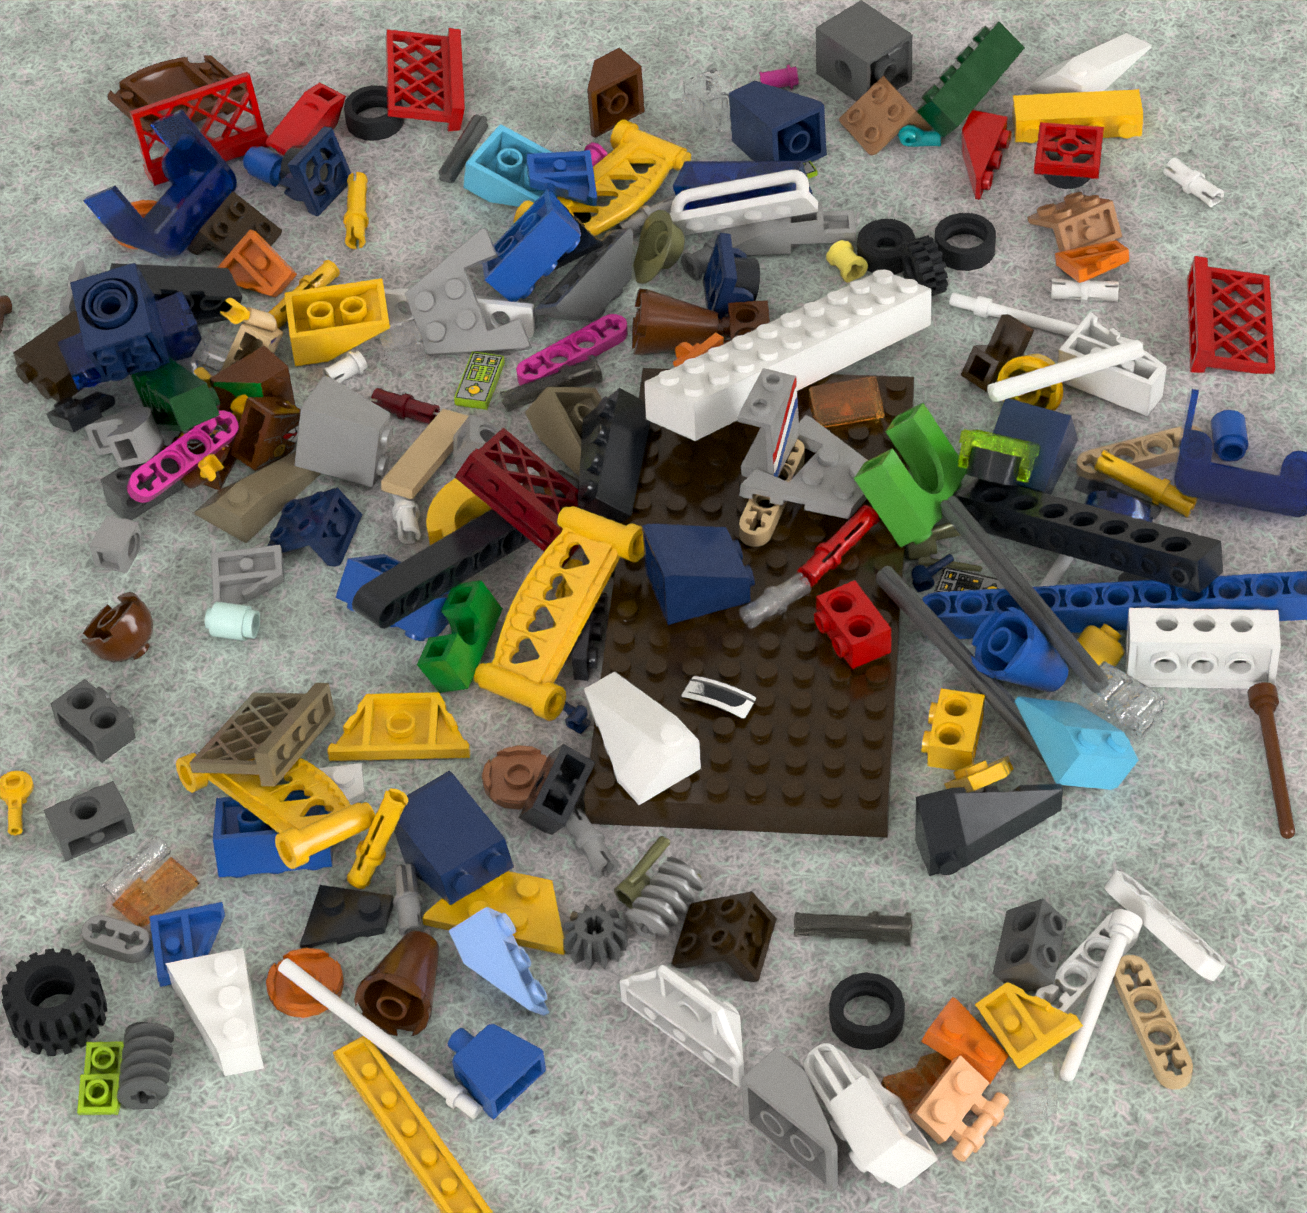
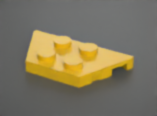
M439 692L366 694L357 706V712L350 716L343 725L344 733L336 744L331 743L327 749L329 761L470 758L471 755L468 741L464 740L460 734L458 725L452 714L448 713L446 704Z
M507 871L452 905H449L441 898L422 917L423 925L450 930L482 909L489 907L509 916L516 929L513 936L517 945L561 955L565 954L563 946L564 937L553 881L549 879Z

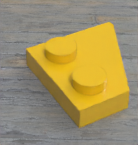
M1009 756L989 764L984 760L954 771L955 779L944 783L946 789L965 787L966 792L969 793L1007 777L1014 768Z
M1006 982L975 1004L1018 1069H1021L1083 1026L1076 1015L1072 1013L1067 1014L1056 1009L1048 1001L1037 996H1030L1023 989L1009 982Z

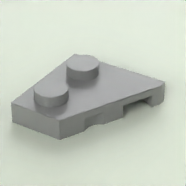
M281 545L211 553L213 604L218 601L242 605L283 583L284 570Z

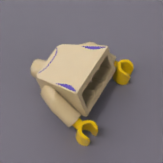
M227 298L226 302L232 308L228 312L220 311V314L233 324H239L242 321L243 323L239 328L221 371L264 345L275 354L284 332L277 328L274 316L251 307L245 308L235 299ZM204 367L196 368L194 370L196 376L206 382L208 388H210L209 378L212 376Z

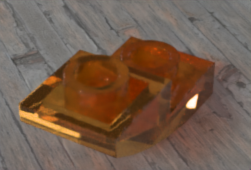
M938 1052L921 1056L915 1068L885 1076L881 1085L897 1095L909 1114H911L952 1061Z

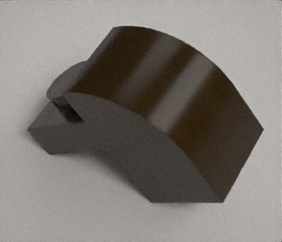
M1009 314L1001 315L989 344L973 346L961 376L985 392H988V385L997 382L1002 367L1008 361L1024 355L1034 330Z

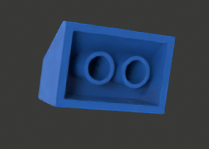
M549 189L494 244L498 257L482 263L484 280L510 302H517L520 298L522 300L527 298L534 290L537 280L542 275L548 276L556 268L557 260L565 252L567 254L572 252L580 242L581 232L579 224Z
M385 554L348 558L335 598L348 603L347 608L354 611L352 609V601L359 588L401 562ZM450 590L390 627H399L405 630V636L417 641H425L426 638L439 636L449 624L441 609Z
M302 790L292 791L284 801L308 799L310 796H305ZM232 797L216 798L213 845L219 878L230 876L241 878L246 875L261 873L280 874L285 871L303 869L314 871L324 867H332L333 846L309 856V861L306 864L290 869L281 860L276 848L275 837L279 832L275 831ZM315 805L309 809L305 816L324 815L331 812L325 811V806Z

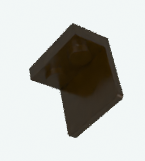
M232 191L198 231L187 250L192 254L199 255L204 248L210 251L214 247L227 257L250 229L256 231L270 246L281 235L282 229Z
M752 891L691 903L671 964L675 968L682 969L726 961L743 981L757 982L761 975L777 918Z

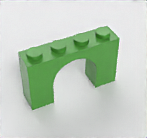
M924 403L896 416L885 431L909 466L913 478L893 448L864 462L854 477V480L900 548L911 542H914L915 545L920 544L933 534L931 531L933 526L943 517L942 507L940 506L941 502L953 496L962 487L961 481L967 472V467Z

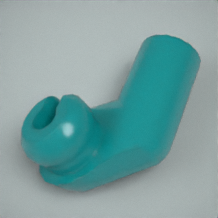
M910 124L902 127L898 133L901 144L907 147L941 146V136L936 131H924Z

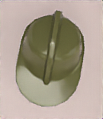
M657 210L651 213L641 229L639 246L633 264L637 283L645 284L658 275L661 269H670L683 253L685 245L683 231L673 224L670 214L665 210Z

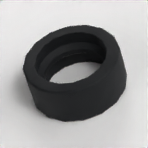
M371 85L359 88L352 92L345 100L344 114L348 131L356 138L369 141L386 139L396 134L403 126L404 118L390 117L387 113L376 118L358 116L360 112L373 107L387 109V87ZM402 100L396 102L395 106L403 107Z
M957 213L949 215L939 222L935 228L934 242L938 244V251L942 252V261L945 262L946 267L960 271H971L987 265L995 256L996 230L993 224L983 216L974 213ZM967 234L979 237L984 242L972 248H958L950 245L946 240L956 235Z
M865 972L853 974L838 983L831 993L829 1019L832 1031L841 1042L852 1048L872 1050L888 1045L897 1038L903 1028L905 1003L902 991L892 980L881 974ZM873 996L887 1002L890 1008V1016L887 1020L877 1025H857L847 1020L844 1016V1007L847 1002L855 997Z

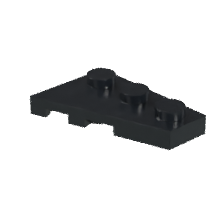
M585 553L582 566L590 563ZM601 593L573 646L572 666L574 680L588 681L590 669H597L598 647H594L595 641L602 640L603 620H599V615L606 614L607 593Z

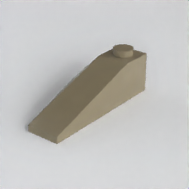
M546 387L525 411V414L538 438L579 476L583 418L598 406L602 398L596 388Z

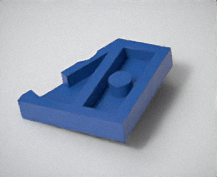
M590 150L527 154L526 164L530 187L541 191L549 189L554 195L589 206H597V192Z
M223 902L149 916L157 978L160 987L172 985L166 963L209 955L225 917Z

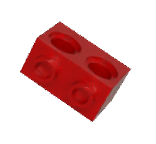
M855 580L816 596L817 612L814 613L815 624L821 633L826 632L832 640V646L839 658L844 657L852 669L891 653V627Z

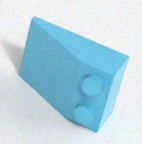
M500 124L466 162L463 188L491 203L517 207L526 200L535 203L545 191L529 186L526 156L533 153H551V151Z
M1020 696L1016 698L1017 708L1056 784L1111 790L1118 788L1139 761L1130 740L1123 731L1081 705L1073 702Z

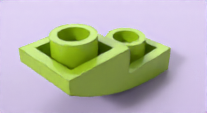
M124 1041L86 1042L84 1074L80 1075L78 1115L119 1114L121 1103L117 1099V1091L119 1088V1075L121 1074V1061L123 1060L122 1049Z

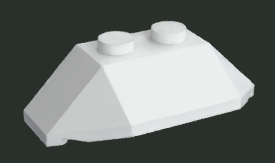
M665 965L626 975L620 980L621 1001L736 1086L739 1088L742 1086L741 1078L744 1076L741 1023L740 1015L732 1004L727 1001L721 1002L710 994L705 985L700 981H692L681 972Z

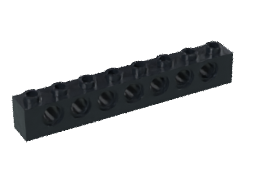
M979 478L956 494V497L986 533L1198 593L1223 573L1220 540L1027 488L1000 484Z

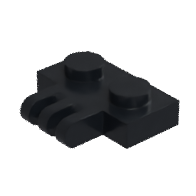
M94 392L81 400L68 397L55 403V409L46 413L53 426L76 432L102 418L101 413L115 405V398L102 392Z

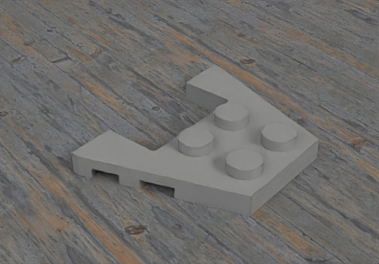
M486 228L480 229L405 292L428 355L471 354L472 351L503 352V350H529L532 348L520 319L492 330L487 328L467 274L468 269L498 257Z
M805 415L799 422L798 439L803 442L805 449L815 452L814 456L790 482L756 468L740 487L739 496L752 499L753 494L770 497V503L783 506L786 501L805 504L804 510L850 519L867 499L854 480V477L864 462L868 460L814 419Z

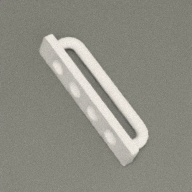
M786 170L681 191L672 202L670 216L673 224L677 225L683 231L684 236L817 212L818 201L809 192V181L803 172L799 170ZM796 183L795 191L683 211L684 206L691 201Z
M409 288L384 289L389 324L416 326L412 314L405 315L398 309L399 302H408L405 292ZM476 295L488 330L502 326V324L495 321L493 313L503 311L509 316L510 322L520 319L528 338L533 336L535 332L534 304L523 300L510 302L506 298Z

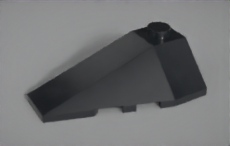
M1061 784L1020 785L1009 792H999L997 786H985L981 793H967L965 787H955L917 796L915 841L929 876L939 873L942 875H952L959 871L960 868L972 864L1062 810L1063 797Z

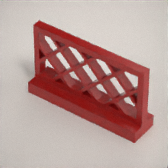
M449 28L447 36L387 29L385 36L387 115L390 117L447 123L448 131L461 130L465 110L461 29ZM393 41L405 42L409 46L402 49ZM425 46H440V49L431 52ZM417 51L424 58L416 60L410 54ZM402 59L409 66L403 69L395 62ZM433 63L439 70L432 72L426 65ZM418 71L424 78L417 80L411 74ZM402 79L410 86L403 89L396 82ZM434 83L440 90L433 92L427 85ZM418 91L425 98L419 101L411 94ZM403 99L411 106H395V103ZM434 103L443 111L431 110L427 106Z
M248 72L129 111L143 157L144 171L154 186L243 156L251 147H269V145L265 144L269 135L264 129L251 76ZM244 83L246 92L240 103L228 97L233 86ZM209 94L219 97L211 113L198 107L203 97ZM225 101L237 106L230 121L217 116ZM180 104L189 107L182 122L169 117L174 106ZM243 110L253 115L254 125L241 128L235 124ZM195 111L208 117L200 132L187 126ZM153 114L160 119L153 131L149 132L142 128L141 117ZM214 120L226 125L222 135L216 138L206 135ZM166 121L178 126L171 141L158 136ZM185 130L197 136L190 147L182 148L177 145ZM155 140L168 146L163 156L151 160L149 151Z
M1194 256L1187 276L1190 372L1204 373L1206 367L1253 374H1274L1275 355L1270 275L1209 267L1207 257ZM1212 279L1222 280L1229 286L1221 289L1212 282ZM1245 285H1261L1262 290L1254 294ZM1236 291L1246 300L1238 303L1229 294ZM1220 300L1230 309L1223 313L1213 304ZM1254 305L1263 314L1255 317L1246 308ZM1237 314L1247 323L1240 327L1230 318ZM1222 324L1231 333L1223 336L1214 327ZM1254 328L1262 333L1264 337L1256 341L1247 332ZM1239 338L1248 347L1241 351L1231 341ZM1222 347L1232 357L1215 356V351ZM1256 352L1266 359V363L1255 362L1248 356Z

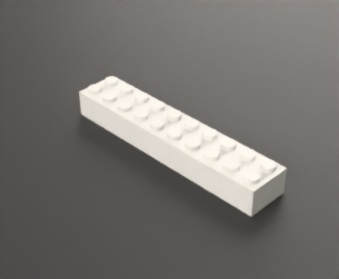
M889 270L874 271L868 277L853 281L850 285L838 291L830 292L827 296L815 302L806 303L804 307L783 314L780 318L768 324L760 325L757 329L747 334L736 336L730 342L719 347H713L708 352L696 358L687 359L683 364L670 370L662 371L659 375L645 381L646 419L694 441L705 437L738 420L737 417L763 368L795 375L798 391L930 326L931 288L920 285L913 279H904L896 276Z

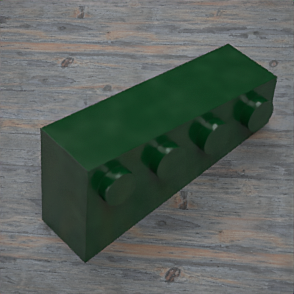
M1000 21L991 28H988L986 25L983 26L973 36V41L955 57L956 61L953 65L951 64L938 77L940 79L939 83L931 86L921 97L924 102L917 112L942 138L959 127L1025 49Z
M170 357V363L161 365L153 371H141L130 375L142 406L150 408L160 431L183 432L220 415L217 409L220 406V401L214 388H208L206 382Z

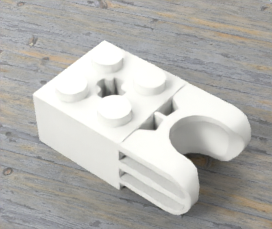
M829 1043L818 1045L808 1054L804 1062L805 1072L833 1118L830 1121L832 1129L843 1141L847 1140L852 1149L849 1156L861 1172L869 1171L880 1183L886 1181L900 1188L907 1185L938 1160L916 1123L909 1117L910 1114L901 1099L882 1087L870 1068L858 1061L850 1062L843 1051Z

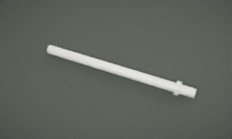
M286 958L281 962L278 968L279 972L446 1098V1104L452 1109L455 1107L459 1108L473 1120L483 1110L482 1105L467 1095L468 1090L460 1084L455 1086L290 959Z

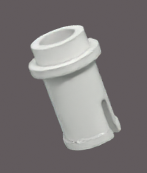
M349 351L347 352V357L329 367L323 368V374H328L326 377L341 383L356 374L363 375V370L367 369V363L359 351L354 353Z

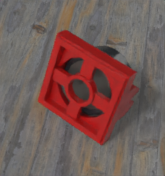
M1040 122L1034 174H1044V178L1049 184L1062 189H1075L1086 184L1090 178L1099 179L1104 127Z

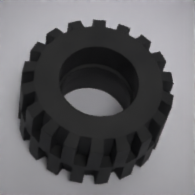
M54 948L45 949V954L38 955L35 952L29 955L30 960L27 962L23 960L15 965L17 971H10L6 977L8 984L2 986L1 993L3 999L1 1000L12 1033L15 1038H18L19 1044L24 1048L30 1046L32 1053L40 1055L42 1049H45L47 1056H56L57 1049H63L64 1055L73 1053L71 1046L78 1044L80 1049L86 1046V1037L88 1035L95 1039L100 1033L97 1024L104 1026L106 1021L104 1012H108L101 981L94 964L90 960L86 961L85 956L77 952L72 955L70 949L64 948L60 952H55ZM58 994L71 995L58 1006L50 1008L38 1007L45 999Z

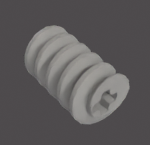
M672 856L667 857V862H663L658 868V874L653 875L650 879V885L644 887L641 891V897L635 899L632 903L633 908L627 910L624 914V919L635 933L650 941L656 940V934L667 938L671 932L664 923L671 926H676L679 923V919L673 911L685 914L688 908L682 900L693 903L696 900V895L690 888L702 891L705 887L704 882L685 862Z

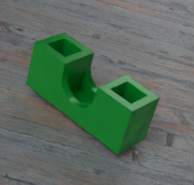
M482 580L461 583L450 590L441 612L449 621L451 634L429 637L418 660L417 666L439 693L469 688L475 670L481 661L503 610Z

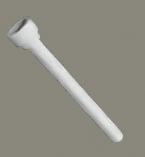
M1117 909L1112 913L1108 924L1111 941L1080 1018L1083 1026L1075 1031L1060 1070V1077L1064 1081L1069 1082L1075 1078L1125 946L1138 937L1143 921L1133 912Z

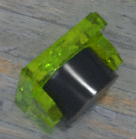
M979 429L961 430L959 443L962 444L958 467L967 468L966 475L975 478L1018 486V481L1029 482L1034 461L1039 456L1041 446L1039 443Z

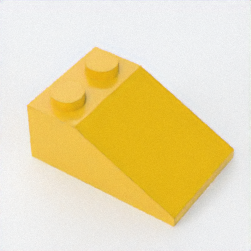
M382 278L284 293L295 367L328 362L390 328Z

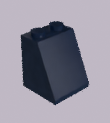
M755 80L729 92L732 142L759 167H764L770 173L791 170L805 162H813L827 155L825 108L821 101Z
M1013 399L1004 400L988 447L1024 456L1022 468L1027 469L1025 476L1020 475L1018 486L1051 495L1078 438L1071 415Z
M669 524L642 525L646 575L668 625L751 602L750 587L755 585L753 572L749 565H743L741 546L738 540L732 541L726 527Z
M451 771L444 773L407 795L408 803L394 830L406 865H414L416 875L449 905L454 904L514 868L505 838Z

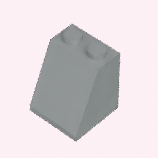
M323 376L301 407L295 466L373 487L380 475L385 476L389 465V456H385V452L393 436V428L389 427L390 412L332 378Z

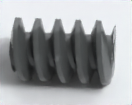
M136 1022L129 1025L124 1034L123 1060L120 1067L121 1074L119 1075L117 1099L122 1105L133 1110L154 1109L158 1105L159 1100L168 1095L169 1087L167 1083L170 1079V1072L168 1070L171 1068L172 1060L170 1056L173 1052L171 1043L174 1041V1032L171 1028L162 1024Z

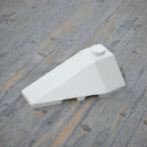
M1125 33L1047 69L1029 85V88L1040 94L1104 91L1144 55L1152 45Z
M615 671L584 689L596 726L599 727L603 738L605 750L612 762L616 779L638 805L701 769L699 740L678 717Z

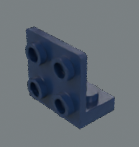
M338 487L324 492L319 491L298 500L293 499L282 508V515L276 528L270 534V541L267 546L281 545L282 553L310 546L328 566H340L363 514Z

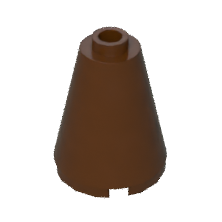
M639 288L634 307L640 308H637L636 317H633L632 349H634V355L675 351V348L682 342H687L692 346L696 343L702 344L714 333L723 336L724 324L722 319H718L717 312L648 289Z
M411 931L407 933L360 982L354 997L355 1006L358 1003L362 1010L361 1014L387 1034L398 1036L397 1029L412 1031L411 1036H414L427 1027L432 1014L439 958V945L437 941L425 932Z

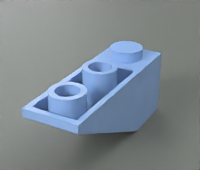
M486 907L449 930L461 959L466 966L529 1011L543 1016L549 1014V1010L544 1002L547 1000V994L540 982L533 978L529 970L531 960L526 951L517 945L513 936L516 929L507 914Z

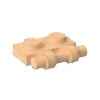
M960 1055L952 1060L909 1117L938 1144L945 1142L949 1136L956 1140L958 1144L952 1151V1154L959 1161L965 1162L972 1152L977 1153L984 1144L983 1137L991 1126L996 1127L1004 1117L1003 1110L1009 1104V1099L1004 1094L997 1092L991 1101H987L981 1094L990 1083ZM969 1110L978 1117L971 1127H968L961 1121Z

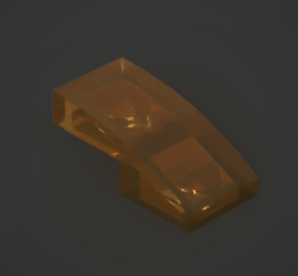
M170 857L146 882L138 878L112 905L134 925L144 927L150 924L149 916L163 914L200 883L195 876Z

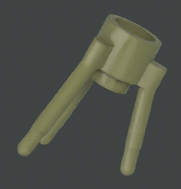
M950 522L934 526L931 530L933 534L927 540L917 545L914 542L908 544L909 560L918 559L919 565H933L940 560L930 556L931 554H937L936 541L961 535ZM955 561L944 567L966 571H982L981 566Z
M660 836L632 872L614 888V893L618 900L629 909L633 908L632 903L635 899L641 897V891L644 887L650 885V878L645 873L670 845V839Z

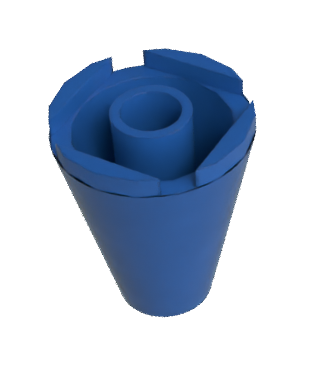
M1007 607L1008 611L1002 613L995 611L980 624L972 640V645L976 647L975 657L971 655L972 663L977 671L990 678L1045 692H1054L1065 683L1069 672L1068 664L1026 613L1014 607Z

